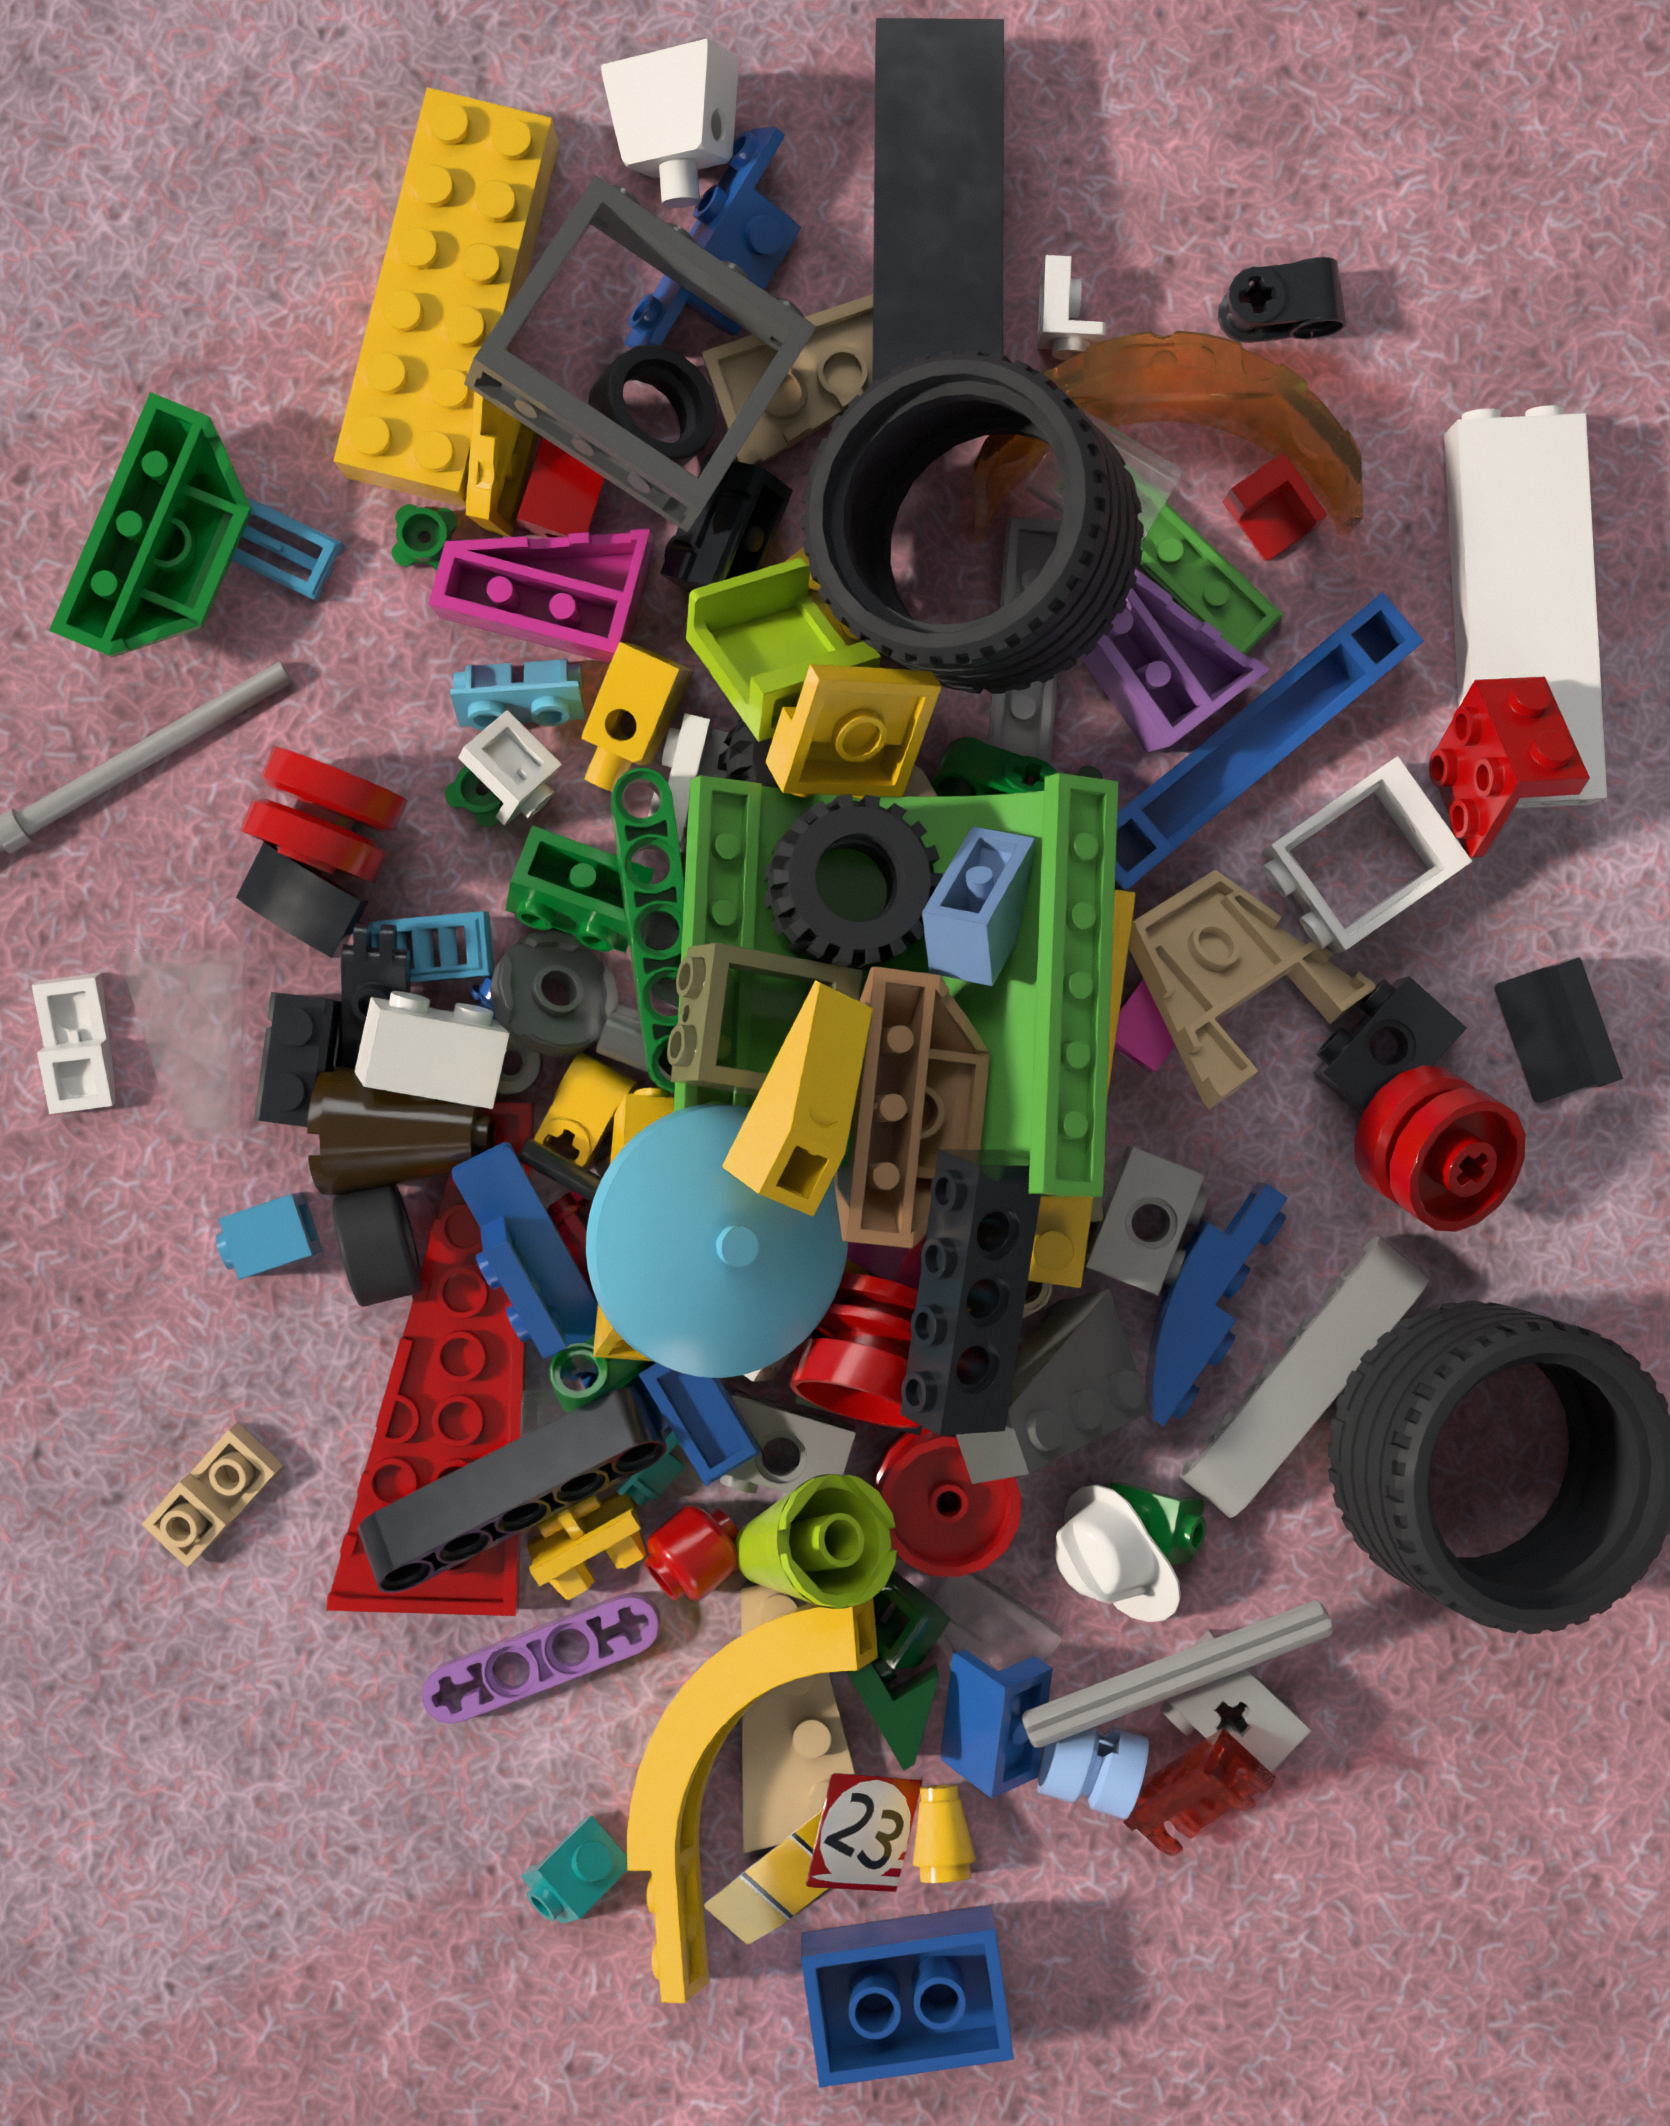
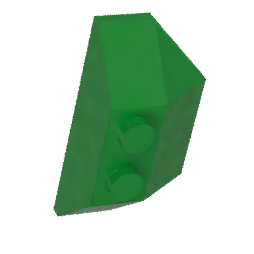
M152 392L149 393L50 626V632L113 658L204 627L253 511L214 421L210 416Z

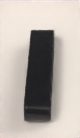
M624 1387L611 1391L367 1516L359 1524L358 1532L378 1589L385 1593H396L415 1587L658 1462L665 1455L667 1446L643 1390L638 1387Z

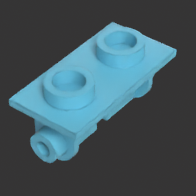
M568 658L524 662V682L513 683L511 663L466 665L465 671L453 673L454 689H450V696L460 727L472 726L475 729L484 730L506 710L520 723L535 722L547 727L560 726L568 720L585 719V710L580 689H583L581 664L569 665Z

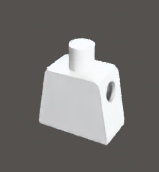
M703 39L601 65L603 82L619 150L626 167L651 178H660L663 206L685 208L699 204L698 170L726 164L733 156L739 70L738 55L709 39Z

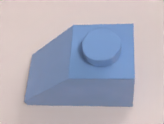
M971 827L922 911L929 973L989 986L994 985L1017 942L1036 851L1035 838Z

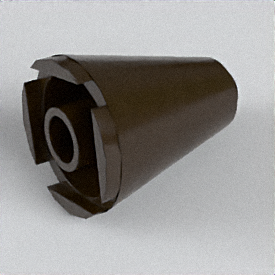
M344 1066L329 1067L330 1071H322L317 1077L310 1100L307 1134H319L320 1155H308V1161L314 1185L321 1194L342 1195L452 1173L453 1167L495 1147V1119L493 1116H486L484 1107L364 1087L355 1074V1069Z

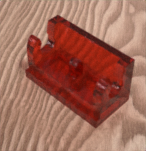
M1222 1728L1151 1775L1143 1783L1134 1808L1123 1823L1131 1831L1137 1829L1162 1853L1175 1856L1183 1851V1846L1176 1838L1169 1835L1164 1822L1170 1821L1178 1832L1192 1839L1199 1834L1201 1828L1231 1809L1237 1808L1247 1811L1255 1806L1256 1802L1252 1796L1258 1792L1263 1794L1268 1791L1276 1776L1225 1728Z

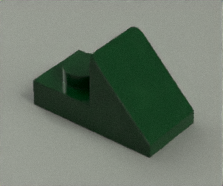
M878 1654L877 1659L858 1671L846 1672L904 1771L915 1765L939 1678L938 1668L935 1663L892 1688L889 1682L897 1678L895 1669Z

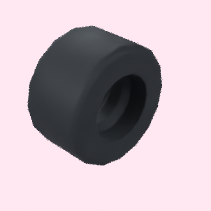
M396 1184L334 1197L332 1211L337 1241L348 1282L357 1303L365 1307L421 1292L423 1284L420 1261L408 1213L398 1186Z

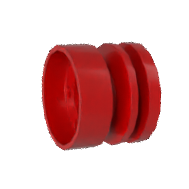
M843 1272L835 1298L825 1316L815 1328L827 1338L807 1339L801 1344L789 1384L793 1392L810 1403L856 1420L898 1428L919 1427V1424L900 1415L902 1403L901 1387L906 1376L912 1335L911 1319L916 1307L918 1290L887 1279Z

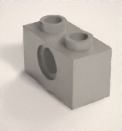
M1126 1146L1102 1207L1104 1221L1096 1222L1087 1245L1084 1266L1156 1295H1159L1163 1283L1171 1286L1179 1274L1185 1257V1250L1177 1246L1186 1223L1196 1226L1207 1202L1209 1191L1200 1188L1205 1175L1136 1147ZM1145 1204H1154L1163 1214V1228L1152 1239H1139L1132 1229V1217L1139 1207Z
M734 1389L731 1398L762 1448V1453L721 1477V1484L747 1493H756L758 1486L761 1485L783 1492V1498L813 1477L823 1474H844L856 1434L855 1425ZM779 1437L792 1440L799 1448V1460L787 1469L772 1467L766 1461L763 1454V1448L770 1440Z

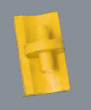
M617 1491L599 1501L595 1494L537 1524L541 1534L526 1542L532 1560V1565L529 1566L530 1573L539 1587L550 1582L566 1600H570L585 1592L595 1582L593 1570L586 1560L603 1550L607 1552L617 1569H625L643 1559L647 1554L640 1531L641 1527L636 1503L626 1492L620 1495Z

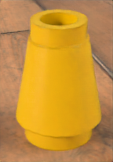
M958 1785L920 1787L921 1800L919 1801L913 1866L919 1867L920 1881L924 1883H947L971 1879L970 1863L977 1860L961 1798H959Z

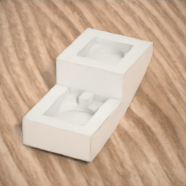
M101 972L37 981L32 985L44 1046L37 1052L49 1114L113 1106L115 1104V1078Z

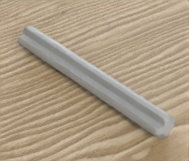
M1311 1601L1027 1710L1022 1715L1025 1730L1030 1743L1036 1748H1041L1330 1637L1333 1633L1332 1622L1325 1606L1320 1601Z

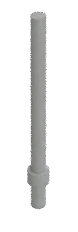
M281 661L267 667L23 810L17 812L12 808L1 814L0 852L6 850L12 854L34 841L31 834L293 683Z

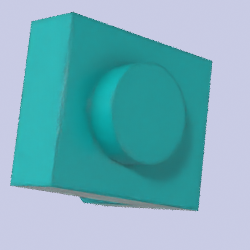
M592 1815L588 1816L540 1863L530 1866L521 1875L522 1880L530 1888L526 1893L527 1898L533 1907L549 1921L557 1919L563 1924L579 1920L627 1871V1855Z

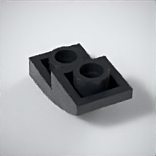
M263 842L236 898L271 923L331 958H340L343 945H347L354 931L355 924L359 922L369 901L322 876V871L279 854L277 853V846Z

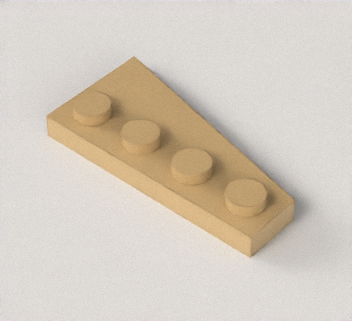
M873 294L804 317L817 327L736 455L737 461L761 467L836 419L838 415L841 416L849 408L848 403L857 394L861 396L869 389L868 385L872 383ZM754 335L702 351L703 361L727 431L778 352Z
M754 1582L742 1585L741 1636L785 1612L810 1602ZM830 1672L797 1678L776 1686L758 1699L742 1716L743 1854L779 1845L823 1810L830 1777L833 1773L856 1775Z

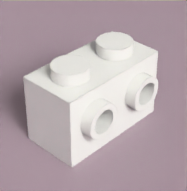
M392 991L390 1000L371 997L355 1067V1074L364 1087L493 1109L510 1034L497 1020H492L493 1011L464 1003H456L454 1012L429 1008L430 1000L428 998L400 991Z

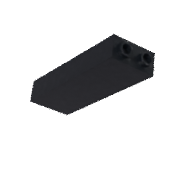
M876 18L872 382L877 378L883 379L890 375L892 369L902 364L905 367L913 364L916 358L926 355L933 358L945 351L954 350L957 354L964 355L967 350H978L983 354L997 353L1003 355L1004 19Z

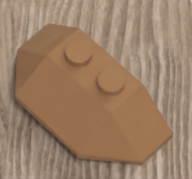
M871 967L860 1002L872 1007L873 1011L850 1126L852 1134L851 1152L847 1165L845 1167L839 1166L833 1177L842 1241L913 1248L925 1237L931 1205V1183L935 1176L938 1150H980L990 1052L966 1014L950 995V989L941 975L882 967Z

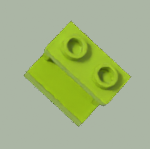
M797 558L694 589L689 594L686 640L758 742L774 736L783 706L797 707L810 664L880 668L881 656L877 650L863 641L847 646L811 599L808 593L809 565L804 558Z

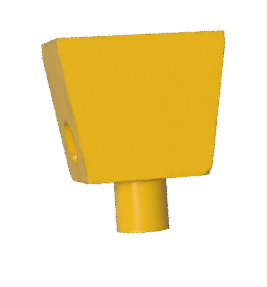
M619 642L583 730L582 739L598 746L584 779L612 792L617 780L630 770L633 763L639 765L652 763L694 670L638 644ZM625 711H629L636 720L637 728L632 738L626 737L620 729V719Z

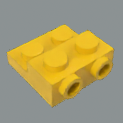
M810 664L797 707L783 706L766 759V764L782 793H790L799 797H812L816 794H851L852 797L862 799L866 794L883 797H903L942 685L934 673L930 671Z

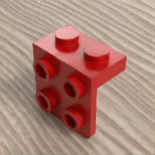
M1545 676L1474 680L1429 759L1430 779L1433 785L1438 787L1449 814L1451 831L1455 837L1459 838L1461 846L1470 858L1485 856L1520 798L1580 795L1590 779Z

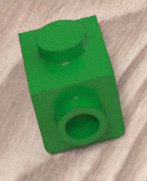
M1111 1482L1110 1489L1116 1491L1131 1504L1142 1520L1147 1532L1170 1564L1190 1563L1193 1555L1200 1550L1205 1538L1206 1521L1202 1517L1204 1501L1193 1497L1178 1498L1123 1482Z

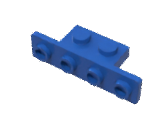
M775 126L745 131L734 141L733 156L727 163L729 166L718 185L710 187L700 198V203L696 205L693 216L697 220L689 232L698 246L720 261H729L739 266L748 275L750 281L763 290L767 287L802 228L754 189L785 137V134ZM664 275L654 293L646 295L633 310L629 319V326L632 330L627 336L624 345L630 349L641 345L661 346L685 304L689 305L728 335H738L742 327Z
M503 1142L453 1167L452 1178L480 1226L483 1252L476 1255L477 1263L490 1288L495 1290L502 1286L512 1305L506 1308V1312L520 1341L524 1343L532 1339L543 1359L551 1355L554 1357L559 1351L567 1348L570 1344L587 1341L595 1334L598 1302L511 1144ZM580 1372L569 1381H573L589 1372Z

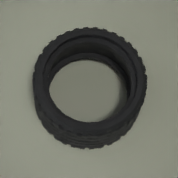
M954 350L945 351L933 358L928 355L916 358L913 364L906 367L902 364L892 369L890 375L883 379L877 378L868 385L869 389L861 396L857 394L848 403L849 408L843 415H838L832 423L831 427L833 429L830 431L827 439L823 438L818 448L819 454L816 462L811 464L808 473L810 477L809 487L804 489L803 503L806 506L805 514L801 516L802 530L806 533V540L803 542L805 556L809 557L811 577L821 585L818 592L823 601L829 605L832 614L840 623L849 627L853 635L870 647L909 670L933 672L942 686L953 690L981 694L983 689L992 694L1006 693V691L1014 689L1020 691L1030 688L1032 682H1047L1053 679L1054 675L1060 671H1067L1077 664L1076 659L1084 653L1089 655L1097 647L1095 643L1100 640L1103 634L1107 636L1114 627L1111 622L1117 613L1122 614L1128 603L1126 598L1129 591L1134 589L1137 576L1134 574L1135 567L1141 564L1143 551L1140 547L1141 539L1144 538V524L1138 519V514L1142 512L1140 498L1137 496L1132 474L1126 468H1123L1126 463L1111 441L1050 378L1019 360L1012 363L1005 355L997 353L983 354L978 350H967L964 355L957 354ZM1016 434L1039 439L1049 444L1058 459L1064 484L1063 520L1055 548L1037 578L1016 599L990 615L956 624H930L915 620L907 611L896 590L891 567V536L899 507L913 482L935 459L959 444L982 436Z
M1465 1301L1441 1304L1439 1310L1427 1308L1419 1311L1418 1315L1412 1319L1405 1318L1396 1324V1329L1391 1333L1385 1332L1377 1339L1378 1344L1372 1350L1368 1349L1360 1358V1365L1356 1371H1351L1346 1380L1348 1385L1344 1393H1340L1336 1406H1338L1336 1417L1332 1418L1329 1430L1332 1432L1331 1443H1328L1327 1457L1331 1458V1468L1328 1469L1329 1481L1334 1484L1335 1492L1333 1493L1335 1505L1343 1512L1341 1520L1346 1529L1351 1531L1354 1542L1362 1551L1369 1554V1559L1397 1580L1480 1625L1509 1633H1516L1518 1630H1521L1527 1634H1541L1544 1630L1556 1632L1565 1630L1568 1624L1580 1625L1587 1622L1590 1616L1596 1613L1602 1614L1612 1607L1613 1602L1619 1598L1623 1599L1632 1591L1631 1587L1638 1580L1641 1581L1649 1571L1648 1567L1654 1558L1657 1559L1663 1548L1661 1545L1666 1535L1670 1533V1415L1667 1411L1669 1404L1664 1394L1657 1391V1382L1651 1374L1640 1370L1641 1363L1632 1354L1626 1353L1622 1346L1610 1339L1601 1337V1334L1515 1307L1493 1302ZM1535 1363L1554 1385L1566 1413L1570 1437L1568 1466L1559 1494L1544 1518L1520 1540L1501 1551L1486 1555L1456 1557L1446 1546L1434 1520L1429 1493L1431 1458L1440 1431L1455 1406L1478 1383L1503 1369Z

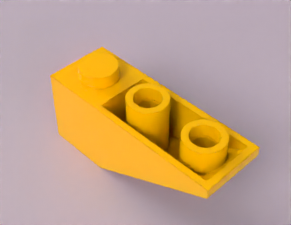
M815 980L722 1165L725 1170L758 1194L812 1217L814 1216L845 1155L872 1017V1007Z

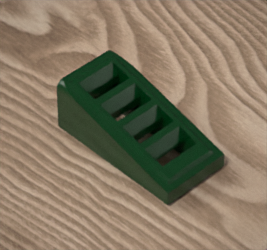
M892 1570L885 1587L873 1597L878 1654L893 1669L918 1667L939 1639L951 1618L935 1602L894 1570ZM891 1602H893L897 1607L884 1624L880 1619Z

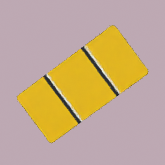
M823 1810L704 1904L706 1910L746 1945L783 1925L828 1889L806 1886L808 1870Z

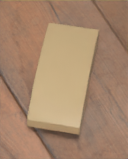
M237 1423L221 1437L197 1466L176 1484L141 1525L188 1568L221 1535L284 1465L242 1425Z

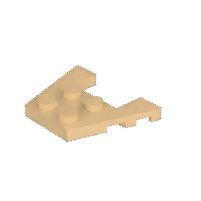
M1216 869L1134 920L1131 925L1128 946L1203 1103L1209 1110L1247 1084L1258 1072V1069L1217 1023L1222 1017L1284 975H1287L1329 1024H1332L1359 1005L1364 998L1376 989L1375 984L1360 972L1352 978L1328 960L1332 952L1325 947L1323 949L1318 948L1313 940L1305 945L1277 925L1281 919L1279 914Z

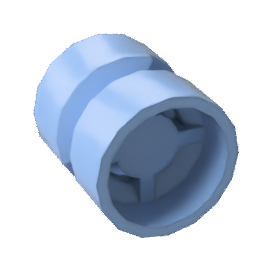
M1097 1726L1046 1745L1039 1768L1037 1791L1039 1794L1068 1803H1074L1083 1796L1087 1798L1091 1810L1125 1820L1131 1814L1140 1792L1147 1765L1149 1741L1145 1736L1112 1727L1102 1734L1098 1732Z

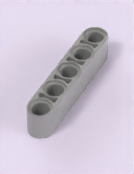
M1379 1235L1372 1238L1362 1248L1367 1253L1354 1268L1349 1264L1323 1295L1322 1298L1327 1302L1315 1316L1309 1313L1282 1345L1286 1352L1277 1363L1272 1365L1268 1362L1244 1391L1242 1396L1246 1400L1235 1414L1228 1411L1202 1442L1206 1449L1194 1463L1188 1459L1180 1472V1478L1227 1517L1233 1518L1238 1515L1251 1502L1348 1384L1346 1380L1351 1371H1356L1360 1365V1358L1368 1349L1372 1350L1378 1344L1377 1339L1385 1332L1390 1333L1426 1287L1429 1277Z

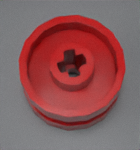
M273 746L261 777L268 787L297 800L293 808L265 798L252 800L240 831L279 847L277 853L333 875L335 870L375 884L386 857V852L377 842L352 832L354 823L380 832L396 830L408 800L351 773L299 753Z
M1422 1065L1398 1074L1376 1093L1362 1114L1354 1138V1163L1363 1182L1435 1231L1457 1232L1480 1223L1495 1211L1510 1193L1517 1182L1525 1160L1526 1133L1518 1114L1484 1091L1476 1089L1444 1067Z
M922 1427L920 1436L902 1431L885 1446L874 1468L873 1488L881 1494L893 1514L895 1528L890 1529L891 1547L897 1550V1554L906 1564L930 1576L962 1577L986 1569L1008 1549L1020 1525L1022 1496L1016 1478L1010 1477L972 1484L956 1435L940 1436L925 1427ZM952 1491L957 1494V1497L948 1504L942 1498L938 1505H936L937 1499L942 1493Z

